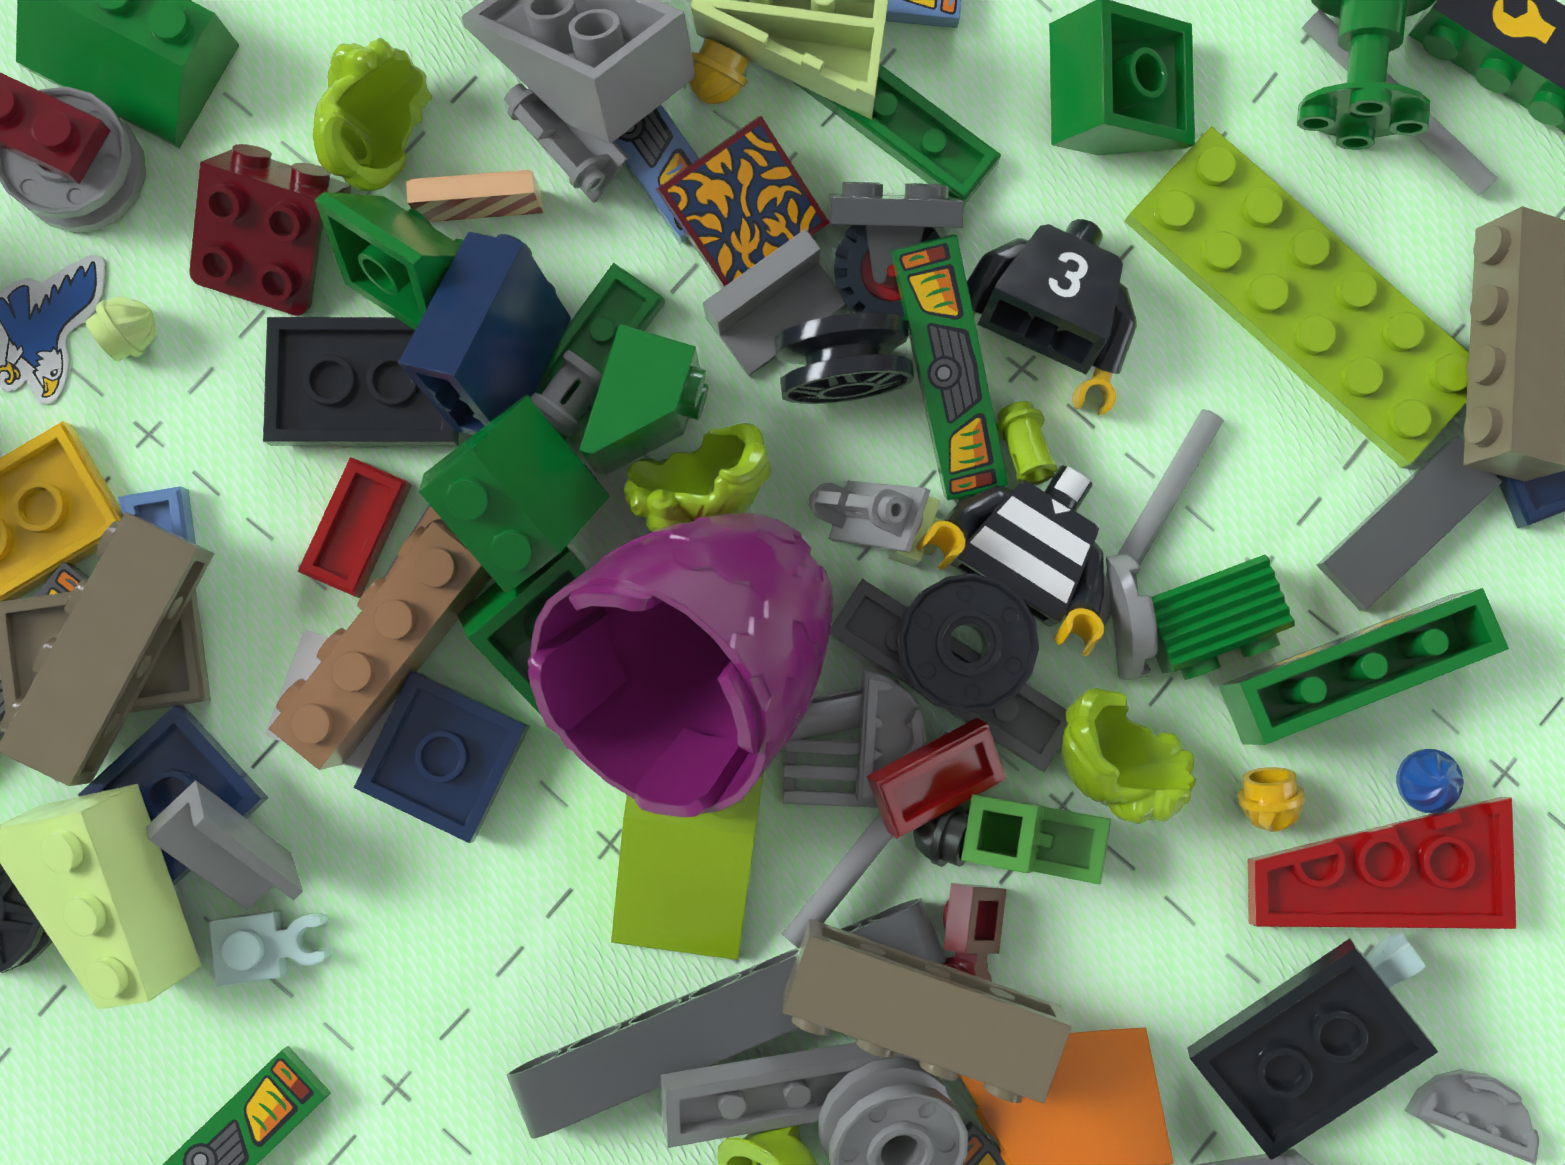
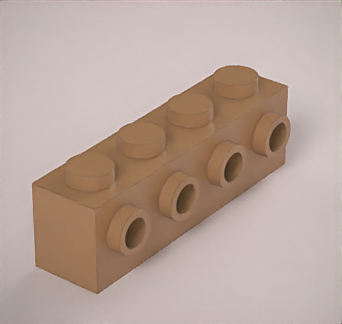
M432 521L427 529L420 526L408 536L397 554L402 561L387 579L380 577L365 590L357 603V607L362 611L347 630L344 628L336 630L323 643L316 656L321 663L306 681L304 679L297 680L279 699L276 709L281 713L268 729L318 770L340 766L346 762L400 694L410 671L417 672L458 621L457 614L473 602L492 578L448 526Z

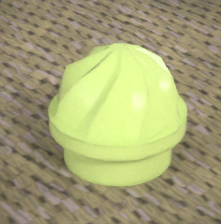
M125 296L101 301L96 305L97 313L85 321L95 341L117 362L130 354L134 357L142 355L156 335V323L152 310L139 300L130 299Z

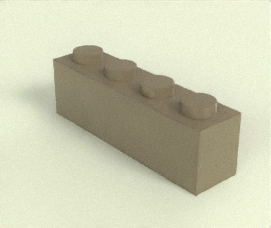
M1522 206L1476 228L1463 466L1525 482L1565 471V220Z
M127 512L124 513L120 522H113L105 530L98 543L97 555L100 556V559L90 578L80 581L68 597L65 613L69 616L57 638L49 639L38 652L33 663V672L37 675L25 697H19L11 704L1 721L0 731L5 734L0 741V753L67 786L91 783L215 553L144 518Z
M812 919L808 921L783 993L782 1013L792 1016V1023L804 1031L821 1036L829 1035L831 1030L856 1038V1045L870 1054L883 1058H893L896 1052L920 1061L919 1065L921 1068L934 1076L951 1081L957 1080L959 1074L983 1082V1087L992 1095L1013 1103H1021L1023 1097L1045 1103L1072 1027L1061 1005Z

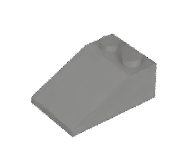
M484 0L461 16L464 27L564 122L608 144H611L626 133L636 123L695 78L685 13L658 0Z

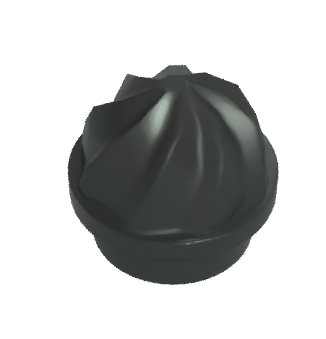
M959 805L913 830L916 848L931 860L932 864L940 867L945 866L947 863L958 867L965 864L966 861H961L969 815L965 814L964 807Z

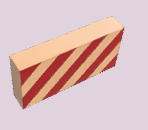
M530 170L418 178L406 181L408 205L411 209L417 210L424 215L429 222L543 213L542 192L533 171Z

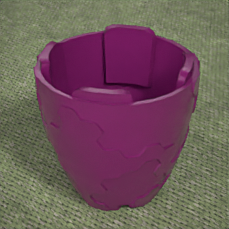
M752 513L723 514L696 518L694 522L673 524L657 529L620 546L602 557L597 564L549 598L535 621L530 647L531 656L528 659V674L539 712L546 726L560 737L567 749L573 751L583 763L605 782L633 798L642 810L668 816L696 817L699 814L719 812L739 802L759 780L781 748L787 744L803 719L814 695L822 672L832 623V585L826 570L818 565L811 556V547L802 538V534L778 519Z

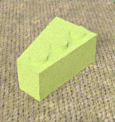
M692 0L691 11L698 36L718 42L741 54L749 61L872 120L888 0Z
M138 784L39 805L0 824V864L98 1010L149 1002L202 966L161 849L148 839L146 826L151 820Z

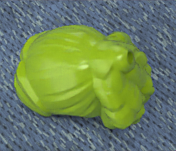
M383 38L370 41L365 47L357 43H341L336 47L331 56V67L328 69L327 76L328 89L322 95L314 111L312 134L318 162L325 171L335 176H342L346 183L356 189L371 192L389 185L405 168L407 158L405 148L413 127L423 122L422 109L432 100V94L427 88L426 73L413 65L410 56L405 50L393 48Z
M751 423L713 428L703 435L702 445L696 451L675 452L668 458L660 461L647 458L634 461L627 469V477L629 479L624 486L625 501L630 505V512L634 513L637 517H645L646 526L651 532L673 524L694 522L696 518L745 513L753 504L760 487L770 477L771 472L768 453L764 446L765 442L761 431Z
M1094 688L1078 696L1076 702L1066 710L1068 724L1064 729L1062 740V759L1068 776L1084 796L1108 806L1111 812L1119 819L1135 824H1141L1147 820L1166 822L1178 814L1183 806L1189 803L1191 791L1197 780L1191 775L1195 761L1193 753L1182 749V745L1175 734L1163 731L1154 735L1150 728L1130 720L1126 716L1129 707L1127 705V697L1123 693Z

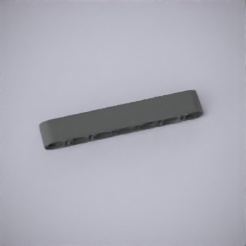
M922 898L898 904L841 928V930L942 965L947 961ZM794 948L537 1057L510 1071L506 1075L531 1139L551 1134L661 1087V1074L708 1067L799 1028L792 1023V1016L782 1013L783 993L799 949Z

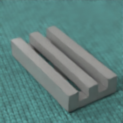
M809 739L788 741L784 760L783 804L878 808L875 800L858 802L855 797L856 792L796 790V778L856 781L857 768L797 765L798 753L858 755L859 742Z

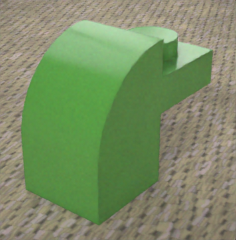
M972 794L961 861L1027 874L1037 872L1100 885L1102 884L1112 819Z

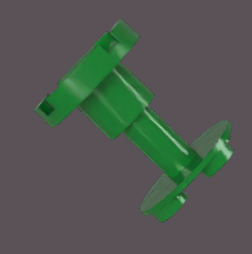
M1311 0L1312 4L1324 13L1340 19L1338 46L1344 51L1349 52L1347 83L1323 87L1306 95L1298 105L1297 126L1303 130L1319 131L1336 136V145L1350 150L1370 148L1375 144V138L1395 134L1409 136L1426 132L1429 129L1430 100L1420 91L1400 84L1386 83L1389 52L1403 44L1406 17L1413 16L1431 7L1437 0Z

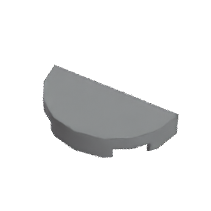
M1128 554L1106 557L1118 677L1120 680L1148 677L1152 670L1146 664L1145 659L1155 657L1158 650L1157 625L1152 598L1148 595L1139 597L1136 573H1139L1141 568Z
M863 670L855 795L858 802L875 800L866 776L926 745L927 741L923 715L910 693L890 677Z
M1464 1069L1437 1074L1415 1091L1404 1110L1414 1117L1536 1165L1539 1136L1537 1130L1532 1127L1528 1110L1521 1102L1523 1099L1518 1092L1488 1074Z

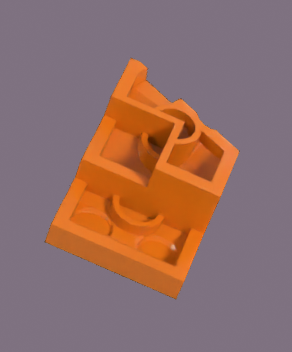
M1146 1027L1069 1033L1045 1103L1023 1097L1021 1103L1005 1101L989 1093L983 1087V1082L959 1074L978 1106L974 1111L985 1131L998 1142L1001 1157L1006 1165L1174 1164Z

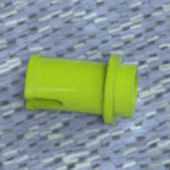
M1029 401L1015 402L1001 409L997 415L999 421L996 424L999 439L1007 443L1017 472L1018 482L1020 483L1022 480H1025L1033 485H1038L1054 477V472H1057L1058 468L1051 456L1041 428L1045 422L1042 411L1034 408L1033 404Z

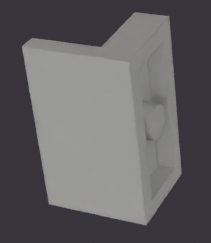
M806 229L703 302L705 319L749 377L776 358L775 336L783 330L803 322L834 316L847 307L837 286L819 264L821 248Z
M196 780L146 826L148 839L246 910L254 905L273 886L293 901L303 892L291 852Z

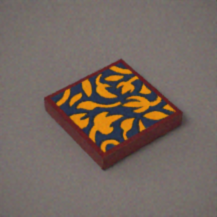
M758 116L656 188V191L721 288L728 285L804 229L812 236L830 223L762 116Z

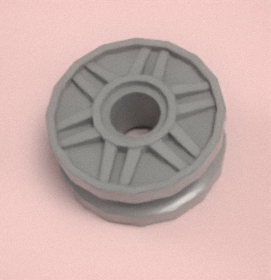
M70 87L39 90L101 119L111 132L80 185L1 147L0 182L9 195L50 227L73 233L101 230L123 218L139 199L146 178L144 150L128 125L121 121L108 105L92 93Z
M899 1057L871 1061L847 1073L828 1093L821 1108L818 1121V1138L829 1160V1165H963L967 1157L968 1132L941 1078L921 1068L920 1062Z

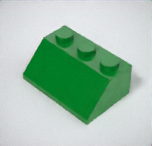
M17 0L16 63L59 87H70L92 93L108 105L119 118L179 149L239 47V43L214 12L191 0Z

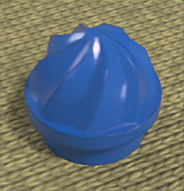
M1421 749L1409 754L1402 761L1397 771L1396 784L1400 796L1411 808L1424 813H1440L1448 810L1458 801L1463 790L1464 779L1459 765L1450 755L1436 749Z

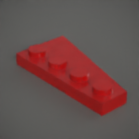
M1497 797L1448 809L1440 813L1415 817L1247 859L1249 924L1256 927L1516 929L1513 808L1511 797Z

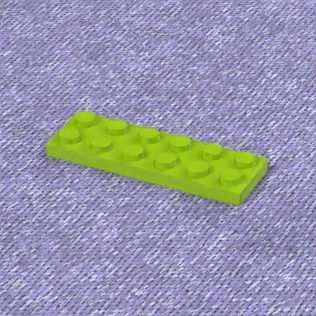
M1211 126L1197 140L1195 145L1183 155L1125 219L1124 222L1399 467L1403 468L1410 465L1466 404L1469 352L1214 127Z

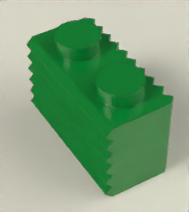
M1266 554L1151 597L1157 625L1158 650L1155 657L1162 674L1181 670L1184 680L1192 679L1221 668L1217 656L1236 648H1240L1243 658L1281 645L1276 633L1295 627V620L1290 615V608L1285 603V595L1280 590V583L1275 578V571L1271 567L1270 559Z

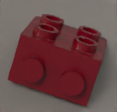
M248 144L233 145L231 150L201 161L189 274L193 282L197 285L294 316H300L307 312L312 305L323 227L315 199L323 192L351 194L352 186L346 182L330 178L331 173L325 171L322 166L310 163H294L292 165L271 159L272 153L267 149Z

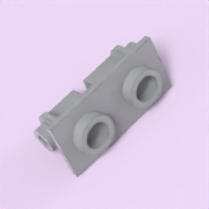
M521 83L512 87L504 97L505 103L509 106L507 113L511 119L518 120L570 177L569 183L574 188H580L593 203L597 202L630 157L615 141L608 144L564 122L533 91L527 89Z
M850 480L847 481L845 488L834 483H823L810 494L809 506L818 519L832 525L828 537L832 541L910 553L915 536L921 528L923 512L931 490L921 487Z

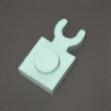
M282 910L224 917L209 921L216 987L281 978L288 974L287 957L301 965H314L332 956L331 948H322L320 950L309 948L305 944L304 934L308 927H317L328 923L327 915L323 913H310L295 919L287 928H283Z

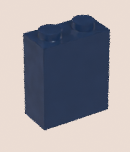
M468 232L398 363L455 431L473 436L524 395L528 394L531 398L571 317L558 298L555 287L546 279L532 257L531 249L524 242L507 234H499L497 237Z

